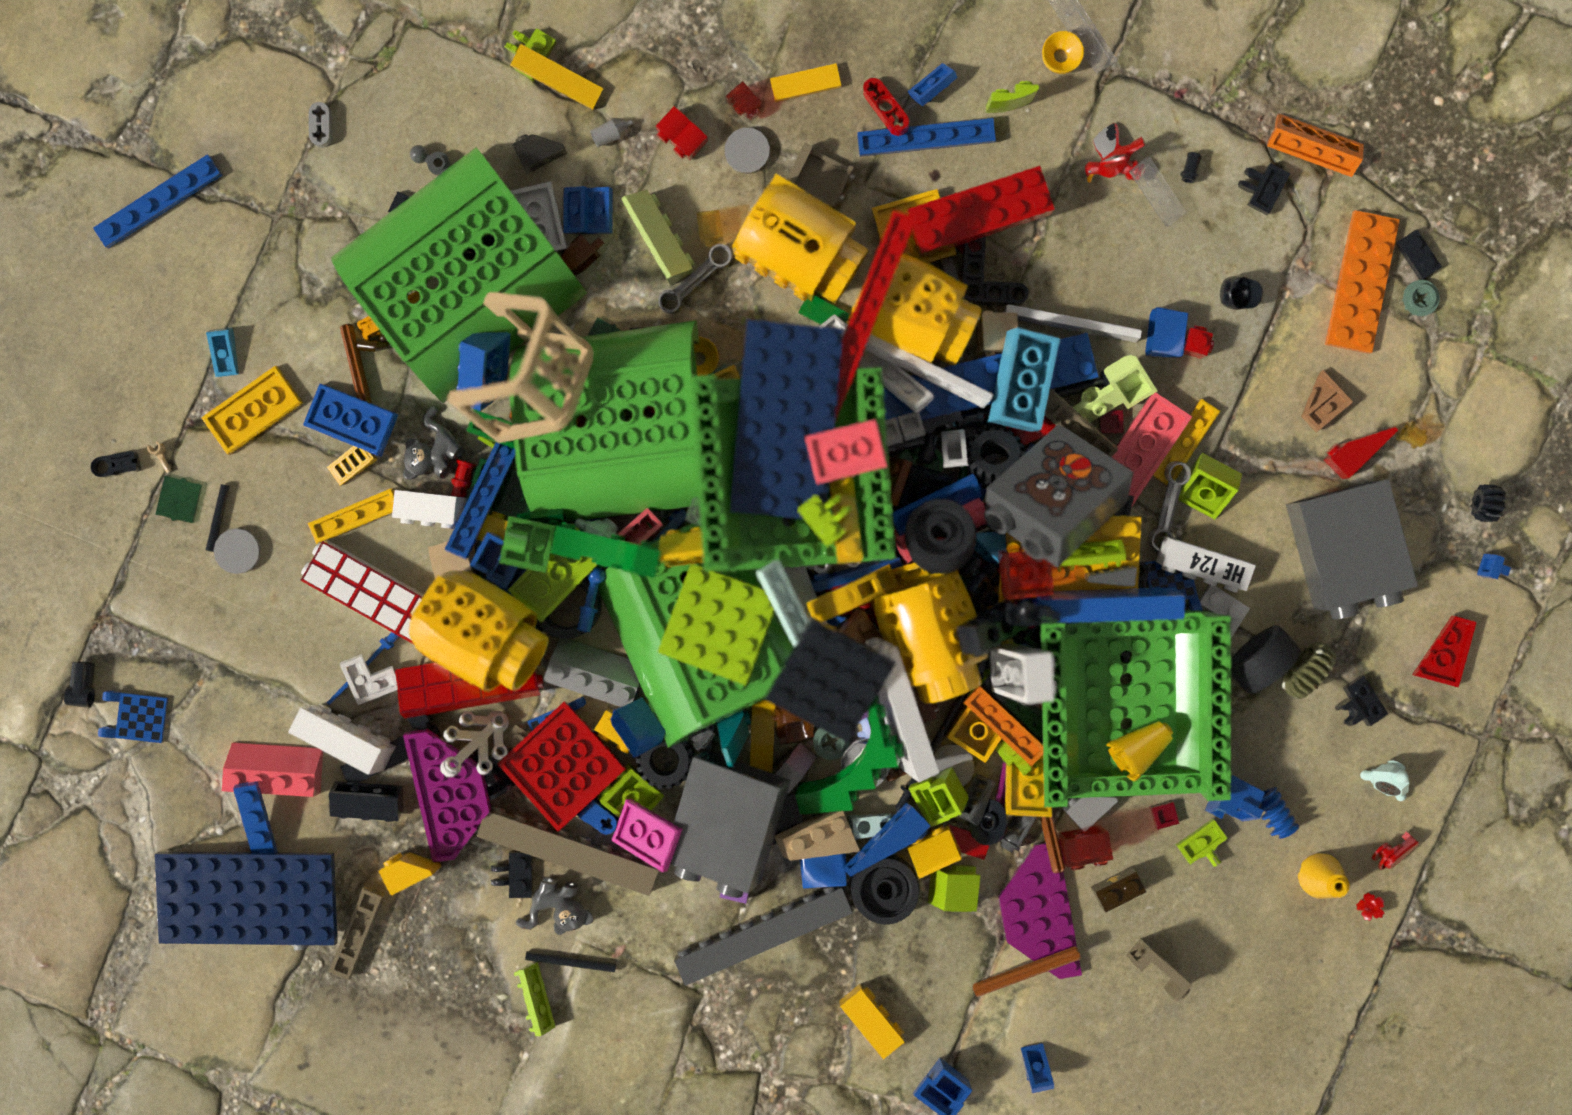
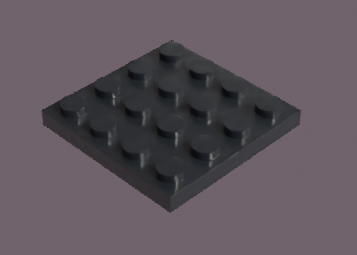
M812 617L764 697L768 702L848 742L896 665V662Z

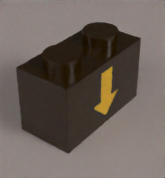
M1132 867L1091 886L1100 907L1105 913L1146 893L1137 872Z

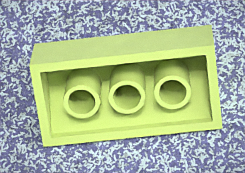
M646 189L622 197L621 199L670 286L693 273L692 266L695 263L689 253H683L681 246L684 244L677 233L673 235L669 227L672 226V223L667 214L662 215L658 207L661 204L656 195H650Z

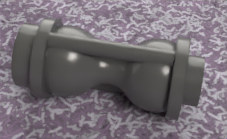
M1015 816L1007 828L1006 834L1000 840L1002 841L1001 846L1011 853L1014 850L1019 851L1022 841L1035 823V820H1038L1039 817Z

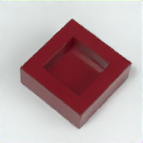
M1123 410L1109 411L1100 416L1099 431L1102 434L1124 433Z
M1173 801L1150 806L1157 830L1180 824Z

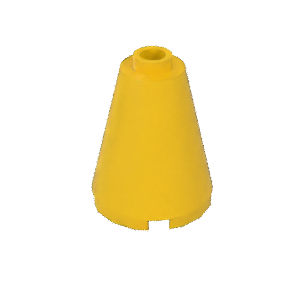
M1158 721L1107 743V746L1111 747L1108 749V752L1121 771L1127 770L1130 773L1127 777L1132 781H1136L1173 740L1171 736L1173 731L1167 723L1162 724Z
M1316 853L1303 860L1300 872H1298V880L1300 886L1307 894L1314 898L1326 899L1340 898L1348 893L1350 888L1349 881L1342 865L1336 858L1328 854Z

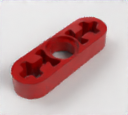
M867 79L863 85L864 98L893 135H904L909 128L907 114L880 79ZM869 88L877 89V95L873 90L869 92ZM887 102L892 105V109L883 111L879 106ZM895 119L898 123L903 122V126L895 125Z

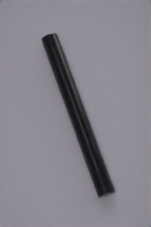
M526 951L525 956L527 961L613 973L616 971V963Z

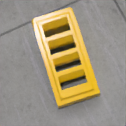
M353 446L327 468L339 485L342 486L378 459L374 454ZM361 451L366 459L363 461L357 452ZM350 457H355V459L359 463L357 467ZM347 461L353 470L349 472L343 462ZM340 466L346 474L343 478L336 467Z

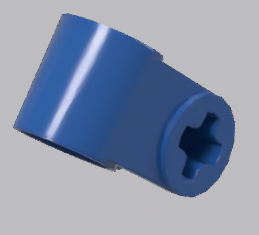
M598 798L592 800L577 814L581 820L590 824L602 834L613 833L619 821V817L602 805ZM610 818L612 826L607 828L605 820Z

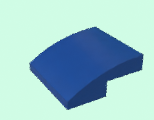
M564 187L563 233L613 234V188Z

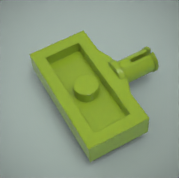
M1211 819L1175 845L1190 865L1199 858L1207 857L1212 866L1216 867L1218 866L1217 863H1221V860L1214 851L1219 844L1228 838L1216 821Z

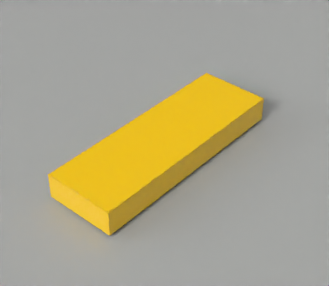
M836 63L770 78L775 102L841 88Z

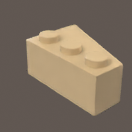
M844 811L821 813L775 836L782 856L791 861L860 852Z

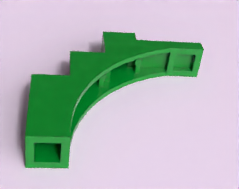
M876 695L867 710L871 726L870 738L860 755L846 768L836 774L815 781L799 783L795 796L800 814L852 811L855 802L859 800L858 790L876 789L877 781L881 779L880 768L899 766L900 758L904 757L902 743L899 744L897 735H890L889 724H885L884 719L886 717L885 705L881 704L879 695Z

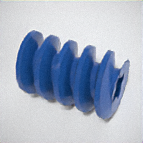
M1272 787L1263 791L1265 794L1258 808L1265 811L1261 819L1270 820L1265 825L1266 828L1274 827L1270 835H1278L1282 839L1294 834L1299 829V825L1294 823L1295 818L1290 815V809L1285 807L1286 802L1281 799V793L1276 791L1277 787Z

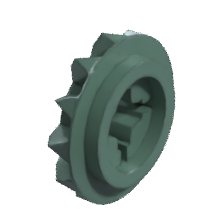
M1414 281L1403 291L1404 295L1401 301L1404 302L1405 310H1408L1412 315L1426 316L1434 312L1438 307L1440 300L1439 291L1429 281ZM1427 293L1425 298H1423L1424 304L1422 302L1414 303L1415 299H1417L1416 294Z
M819 728L813 738V746L817 754L827 760H836L842 757L849 747V740L845 742L840 738L837 739L835 742L836 750L830 745L822 747L827 742L826 733L828 732Z

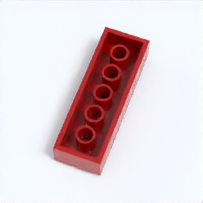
M1039 165L908 208L906 215L916 218L911 232L919 257L921 258L1049 216L1055 209L1041 166Z

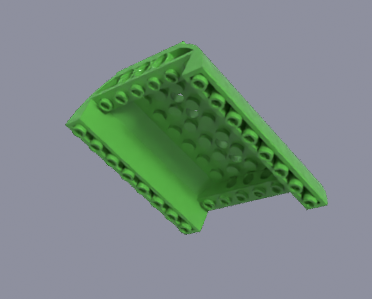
M477 147L331 257L335 269L352 295L402 360L443 403L448 400L451 391H457L458 365L460 362L459 345L462 340L473 333L507 332L511 334L509 353L525 342L517 335L518 328L505 316L495 315L483 304L489 292L542 298L552 308L556 316H559L588 294ZM491 234L495 237L493 246L486 247L483 245L485 235ZM472 248L476 250L477 255L473 261L465 260L464 253L467 249ZM430 277L438 278L439 286L436 289L431 290L427 287V280ZM412 291L420 293V300L416 304H411L408 300V296ZM511 309L532 330H535L540 314L539 311Z
M697 320L583 336L582 338L592 346L594 354L572 419L561 431L514 440L517 473L530 512L563 508L566 522H573L579 518L589 520L642 513L647 508L652 512L700 506L691 376H697L694 344L699 343ZM521 345L516 349L511 362L510 381L518 375L529 345ZM543 346L540 357L544 361H550L553 356H548L545 346ZM566 348L568 353H576L580 357V350ZM536 366L530 382L562 409L567 393L562 389H555L551 381L546 377H541ZM570 369L562 371V374H569L573 377L574 373ZM518 394L509 396L512 425L547 420ZM648 406H654L656 410L655 416L651 419H647L644 415V411ZM626 409H630L633 413L632 419L628 422L622 420V412ZM581 415H585L587 418V424L583 428H579L576 424L577 418Z
M881 368L856 370L834 425L835 430L876 420L887 463L885 468L853 475L863 558L861 562L895 559ZM715 375L691 376L704 571L762 569L774 560H779L783 568L838 564L835 541L827 547L805 519L795 518L794 525L788 527L784 525L783 517L730 512L742 378L716 379ZM828 485L827 503L830 501L829 485Z
M701 520L680 529L681 533L690 532L691 528L701 527ZM660 539L652 542L656 544L655 549L659 550ZM659 561L655 579L609 567L605 570V579L599 584L598 589L650 708L666 731L664 739L668 748L689 739L688 735L765 699L764 696L794 648L776 611L773 614L746 686L657 652L683 586L681 576L683 573L688 572L690 565L666 567ZM704 563L694 564L704 568ZM760 569L713 571L765 590L756 573Z
M1184 610V619L1068 622L1041 625V650L1050 652L1054 659L1055 667L1052 672L1053 680L1056 684L1054 701L1042 702L1044 807H1068V798L1201 793L1207 801L1231 800V616L1212 612ZM1126 650L1130 651L1132 654L1131 659L1128 662H1122L1120 654ZM1124 673H1130L1132 676L1131 682L1128 684H1121L1120 677ZM1124 718H1131L1132 725L1127 729L1121 728V721ZM1155 722L1167 723L1173 731L1171 735L1173 740L1138 780H1130L1127 777L1130 773L1125 769L1121 771L1108 752V749L1111 747H1108L1107 743Z

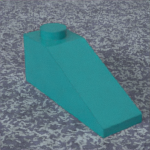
M741 710L717 722L722 751L728 768L733 767L750 734L748 725L751 724V718L748 711Z

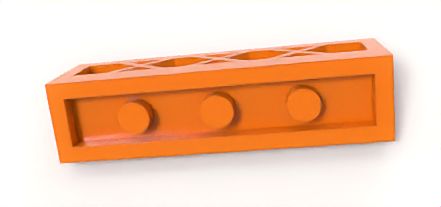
M1280 113L1275 120V129L1267 141V146L1350 177L1354 175L1363 160L1364 144Z
M980 685L964 701L966 706L1031 767L1043 755V744Z

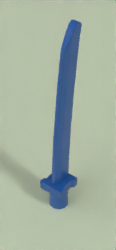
M391 632L387 637L382 638L379 641L382 645L366 661L367 666L385 648L387 650L395 646L393 643L399 636ZM348 682L327 701L328 705L333 703L349 686Z

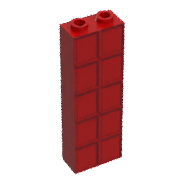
M437 663L395 669L399 710L405 719L540 696V688H544L542 674L538 675L537 668L527 682L518 690L513 691L500 684L490 692H486L476 685L468 683Z

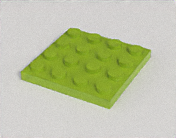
M691 564L657 652L747 686L775 609L765 590L713 571H704V568Z

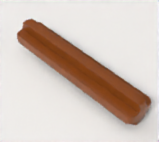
M1052 813L1051 818L1040 817L1052 872L1061 873L1066 868Z

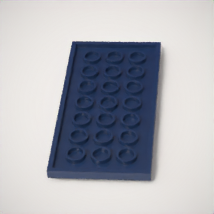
M747 320L730 512L804 519L797 509L814 495H817L824 505L827 503L829 481L820 484L816 483L805 437L834 430L843 329Z
M157 852L155 854L159 944L334 946L338 943L334 853Z

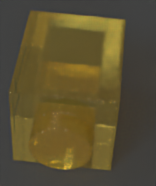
M720 211L697 212L701 244L715 246L720 241H724Z

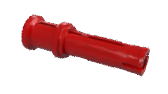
M457 459L456 463L458 466L455 477L451 479L453 484L451 496L465 498L467 488L471 486L470 480L473 469L476 468L477 464Z

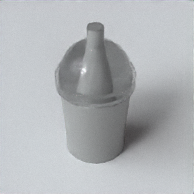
M613 117L610 121L590 130L595 145L598 148L613 141L624 139L629 130L628 126L633 125L632 120L626 122L622 118Z

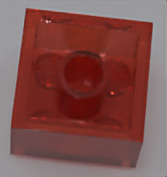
M1023 547L998 550L1002 596L1004 598L1013 600L1054 594L1052 567L1049 561L1044 558L1041 560L1034 559Z
M1101 825L1091 826L1085 832L1081 828L1057 832L1064 864L1068 868L1071 867V870H1080L1085 868V865L1093 863L1094 866H1102L1108 864L1107 861L1114 860L1109 832Z

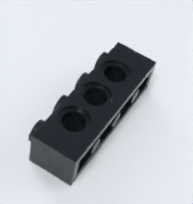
M1013 594L957 626L963 654H973L974 657L984 656L989 649L999 647L1004 640L1012 639L1019 631L1029 629V626L1020 627L1007 623L1006 610L1008 604L1022 606V602L1033 604L1032 594Z

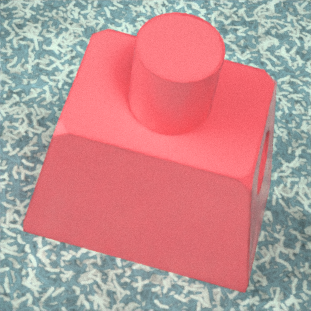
M647 508L617 535L624 536L625 542L641 545V541L650 542L658 534L663 524Z

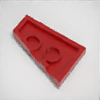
M1451 616L1412 675L1459 688L1477 622Z

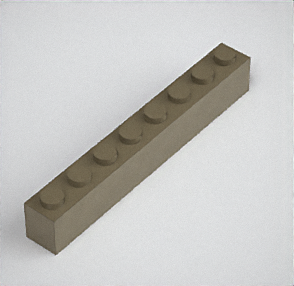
M493 806L487 816L482 819L476 837L647 896L651 894L659 870L644 860L635 858V855L629 851L622 850V852L613 850L614 847L609 844L600 843L598 845L592 843V839L580 835L577 838L571 836V832L561 829L557 831L548 828L549 824L536 821L534 823L528 821V817L515 813L513 816L505 813L506 810L498 806Z

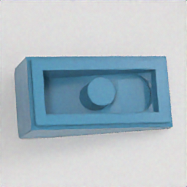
M233 327L206 332L215 377L238 375L239 370Z

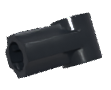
M72 662L70 685L66 688L64 694L65 705L85 708L92 707L95 700V690L92 688L94 663Z

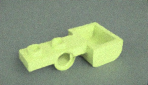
M1127 355L1105 368L1104 373L1110 385L1101 390L1098 387L1087 388L1082 393V402L1073 406V408L1087 421L1092 422L1122 403L1125 404L1127 409L1156 393L1157 389L1138 359L1133 355Z

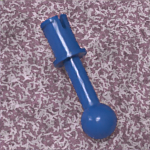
M596 566L587 575L590 584L585 606L579 607L581 612L577 630L591 633L594 615L598 612V610L594 609L598 586L605 579V571L600 566Z

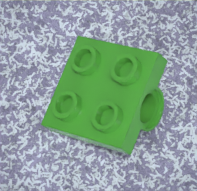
M509 516L499 563L545 573L547 571L555 526Z

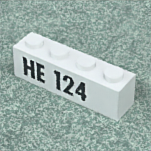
M1164 536L1156 558V562L1161 564V569L1175 573V570L1183 572V576L1194 580L1199 576L1204 578L1203 582L1213 586H1217V583L1225 584L1224 588L1233 592H1238V589L1247 591L1256 566L1248 561Z

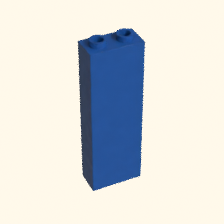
M1175 587L1035 591L1036 598H1032L1036 609L1037 606L1046 605L1051 606V610L1061 612V622L1056 623L1184 619V595Z

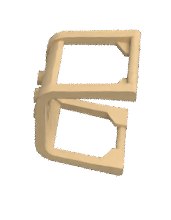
M489 292L483 304L495 315L505 316L518 328L517 335L529 345L518 375L510 382L451 391L448 402L498 443L556 432L569 423L576 411L593 361L594 352L592 346L582 337H578L564 324L542 298ZM511 309L539 311L540 314L535 330H532ZM552 322L566 335L548 333ZM543 346H545L547 355L553 356L550 361H544L540 357ZM566 348L580 350V357L576 353H568ZM536 366L541 377H546L551 381L555 389H562L567 393L562 409L530 382ZM570 369L574 373L573 377L569 374H562V371ZM518 394L547 420L509 425L497 419L485 420L470 407H474L475 403Z

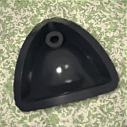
M478 749L469 756L477 763H479ZM488 755V760L492 763V769L484 777L489 800H492L506 793L515 783L497 764L498 761ZM481 764L484 770L488 769L485 764Z

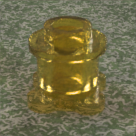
M1413 420L1411 422L1407 421L1404 424L1396 440L1409 443L1412 449L1421 448L1428 439L1426 435L1427 430H1421L1416 427V422Z

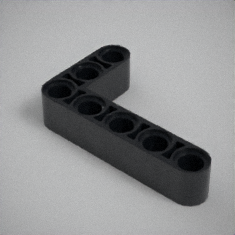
M986 236L973 240L980 246L978 252H972L969 249L968 244L970 242L964 243L961 282L968 285L967 288H975L977 297L971 298L965 292L962 299L974 305H1022L1029 295L1028 288L1024 284L984 281ZM967 266H977L978 274L971 275L967 271ZM989 289H997L1000 297L998 299L991 298ZM1012 290L1021 291L1022 299L1015 300L1012 297Z

